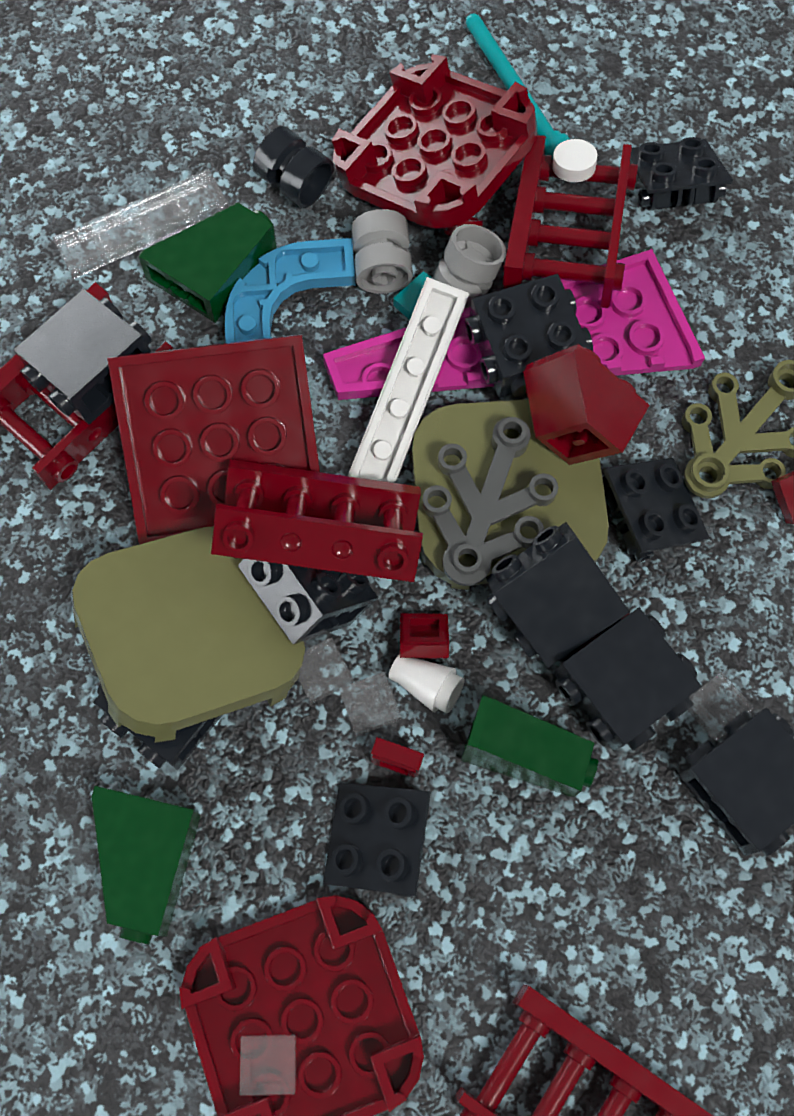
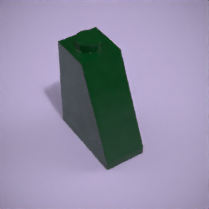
M237 202L144 249L138 257L146 280L216 323L226 311L230 293L239 277L243 279L248 272L259 264L258 259L277 248L274 225L263 212L259 210L251 211Z
M486 696L481 698L461 758L463 762L573 798L582 791L583 786L591 787L598 766V759L591 757L594 742Z
M94 786L92 804L107 924L122 927L119 938L150 945L152 935L167 937L201 815L192 809Z

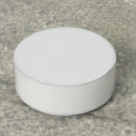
M570 139L563 141L555 148L553 171L559 178L568 182H581L589 179L594 174L597 163V151L592 144L580 139Z

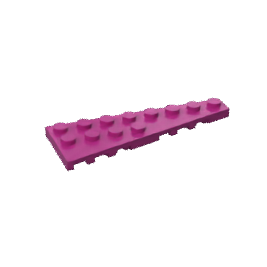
M652 249L617 260L616 263H625L621 291L612 290L609 308L600 307L603 284L561 280L564 289H570L574 295L577 307L576 317L581 328L586 327L591 335L593 352L599 356L601 363L615 376L694 369L702 365L705 356ZM471 307L463 310L432 392L494 387L493 383L487 384L483 377L480 366V358L483 356L478 344L472 345L466 333L465 319L469 318ZM406 328L323 354V362L338 400L380 396Z

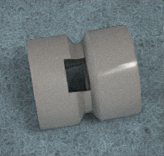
M376 209L358 216L352 222L351 230L353 250L356 253L354 260L356 283L359 288L376 294L396 292L405 288L412 282L413 278L411 254L408 250L410 244L408 223L405 216L389 209Z
M464 224L456 227L445 248L444 259L439 262L432 279L468 292L469 297L465 308L471 307L472 298L488 294L493 284L492 280L498 274L506 258V247L494 232L485 227L475 224Z

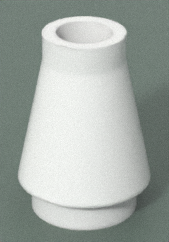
M400 654L393 662L389 672V679L401 685L432 712H436L439 709L449 713L456 704L465 682L463 677L456 674L455 668L417 658H400Z

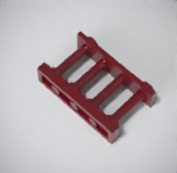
M537 135L535 143L524 158L504 265L503 289L523 284V280L532 281V276L544 278L558 274L561 280L603 284L600 307L609 308L612 290L621 291L625 263L616 262L626 190L634 191L638 164L630 163L632 145L623 144L620 167L596 164L594 174L585 180L587 182L616 184V197L612 199L546 192L547 187L540 186L541 181L549 182V178H561L553 171L552 155H544L546 136ZM544 210L609 216L613 217L611 232L543 225L541 220L534 219L535 213L543 214ZM538 242L608 250L606 266L539 259L535 258V253H528L529 246L538 247Z
M96 282L86 290L97 300L100 301L105 297L112 303L108 292ZM165 341L156 351L173 350V348ZM15 354L0 368V426L2 425L40 459L32 469L49 490H52L58 483L65 482L71 478L76 472L78 464L119 426L115 402L90 425L74 412L67 417L49 399L48 395L51 392L47 388L38 392L23 377L20 370L25 365ZM30 395H37L73 427L54 447L14 412Z
M230 459L224 505L217 504L215 508L211 554L415 582L423 533L414 532L421 496L420 487Z
M522 985L512 1002L523 1010L518 1018L522 1024L478 1097L476 1098L462 1087L459 1088L455 1095L457 1101L464 1106L460 1116H501L495 1110L539 1037L546 1038L551 1030L568 1042L563 1050L567 1056L532 1116H558L585 1068L591 1071L595 1063H598L613 1074L609 1085L613 1088L597 1116H624L630 1103L633 1101L637 1104L642 1095L660 1107L655 1116H713L528 985Z

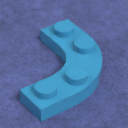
M352 238L296 242L276 248L258 259L259 264L248 272L243 279L239 277L230 293L225 311L226 343L271 338L274 313L282 301L296 292L311 288L356 285Z

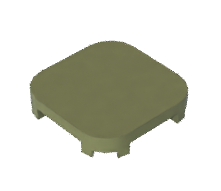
M528 399L462 403L440 407L424 417L414 433L411 463L413 464L414 486H419L421 491L417 512L418 532L423 533L420 555L423 565H427L436 577L451 584V588L469 590L470 586L458 585L445 574L443 555L448 546L434 519L423 510V495L429 487L435 485L448 489L452 497L450 511L466 536L471 518L450 478L443 474L438 467L439 451L447 444H458L465 449L467 454L466 468L481 494L495 455V450L491 443L493 430L497 422L506 417H516L523 420L528 425L531 436L525 453L520 457L513 458L499 500L529 487L532 478L542 473L549 474L556 479L558 492L551 504L547 506L536 505L490 526L484 543L514 531L517 521L522 517L533 516L542 522L544 530L551 526L559 527L567 522L595 563L607 544L609 523L600 458L569 465L535 437ZM506 429L504 431L505 436L510 439L520 437L519 432L514 429ZM452 454L444 458V461L451 466L461 462L458 456ZM544 484L534 487L539 495L547 496L551 494L550 488ZM433 496L428 500V503L434 508H440L446 504L445 500L440 496ZM525 526L520 529L521 535L527 539L537 536L536 531L532 527ZM525 548L518 549V550H516V551H514V552H512V553H510V554H508V555H505V556H503V557H501V558H499V559H497V560L492 561V562H491V568H490L489 574H488L487 576H489L490 574H492V569H493V567H494L500 560H502V559L505 558L506 556H509V555H512V554H515V555L517 556V555H519L520 553H522L523 551H525L526 549H525ZM463 554L458 558L460 564L465 567H471L476 564V559L470 554ZM485 578L478 584H488L487 579Z
M214 526L194 529L100 556L90 561L78 573L72 589L75 628L79 627L108 701V713L118 727L124 725L135 733L155 737V742L175 740L177 730L265 700L268 701L271 707L287 697L288 691L299 678L305 653L304 641L294 645L291 643L238 567V564L243 559L211 554Z

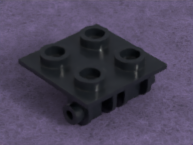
M688 137L680 142L666 144L647 142L631 150L630 163L638 164L637 175L645 189L639 190L640 207H647L649 211L670 208V201L674 208L680 207L682 198L685 206H691L693 203L694 205L715 203L718 201V198L725 196L726 184L733 183L732 177L706 139Z
M674 458L605 467L603 469L605 474L602 477L604 494L611 510H613L611 515L614 519L624 517L616 526L618 531L628 530L622 536L628 547L627 552L629 556H635L637 562L650 559L655 555L653 551L710 539Z
M339 783L323 884L385 892L403 897H416L431 792Z

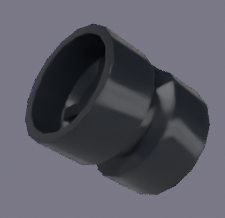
M279 126L273 129L258 146L253 159V171L274 188H280V192L300 208H307L314 204L327 189L333 176L334 163L313 146L306 147L307 143L289 128Z

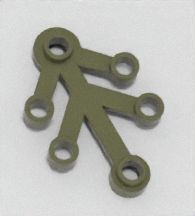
M784 360L777 364L768 378L770 389L742 421H740L736 398L739 388L738 380L729 373H719L713 378L708 387V394L718 404L724 440L715 453L713 452L708 429L712 420L711 410L701 403L691 404L682 416V426L687 432L691 433L694 458L685 467L684 481L693 494L702 498H715L724 493L729 484L757 483L764 489H773L771 481L775 479L766 477L763 473L764 468L773 470L776 474V479L786 475L785 466L775 458H767L760 464H729L740 453L783 451L785 455L794 458V445L791 444L789 439L794 437V427L785 432L756 433L783 400L794 399V360ZM779 380L789 382L792 388L784 386ZM717 384H725L730 389V392H721L717 388ZM690 415H700L704 423L698 424L693 422ZM699 473H709L713 478V482H705L700 478Z

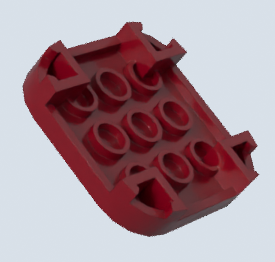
M432 54V63L419 64L406 70L403 64L400 63L389 72L392 87L351 133L338 129L331 141L334 147L333 163L338 178L346 191L380 208L397 211L414 223L436 229L453 227L468 221L484 207L531 150L537 139V121L535 107L528 97L526 87L515 81L508 91L449 70L446 56Z
M337 895L316 898V900L223 936L215 937L198 948L199 950L187 965L182 986L179 987L181 1009L185 1008L217 1116H374L386 1110L390 1112L407 1100V1097L420 1078L424 1059L421 1036L383 929L373 912L358 901Z

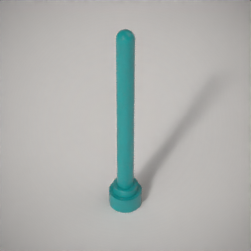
M475 13L468 15L466 18L468 30L507 90L515 81L526 87L481 17ZM528 91V97L535 107L537 135L546 136L544 155H552L553 160L555 148L563 141L570 140L567 134L561 133L558 130L554 131Z

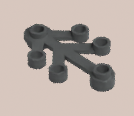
M506 417L495 425L491 439L495 455L481 494L466 468L467 454L465 449L458 444H447L439 451L438 467L443 474L450 478L471 518L466 536L450 511L452 497L448 489L435 485L429 487L424 492L423 510L434 519L448 546L443 555L444 572L451 581L458 585L473 586L482 582L489 574L492 561L518 549H527L532 546L534 538L527 539L523 537L520 529L529 526L534 528L537 535L544 530L542 522L533 516H525L519 519L514 531L485 543L484 541L490 526L536 505L547 506L554 501L558 492L556 479L549 474L542 473L532 478L529 487L499 500L513 458L523 455L530 441V429L519 418ZM506 429H514L519 432L520 437L510 439L505 436L504 431ZM452 454L458 456L461 462L451 466L444 461V458ZM544 484L550 488L551 494L547 496L539 495L534 487ZM433 496H440L445 500L446 504L443 507L434 508L428 503V500ZM463 554H470L476 559V564L471 567H465L460 564L458 558Z

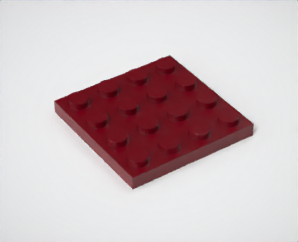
M302 334L107 358L139 544L198 528L213 527L216 505H224L230 459L320 472Z

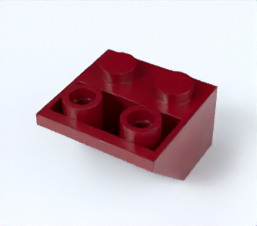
M580 344L529 363L523 371L535 437L569 465L623 453L650 406L636 394L635 388L629 382L615 376L601 363L596 353L582 347Z

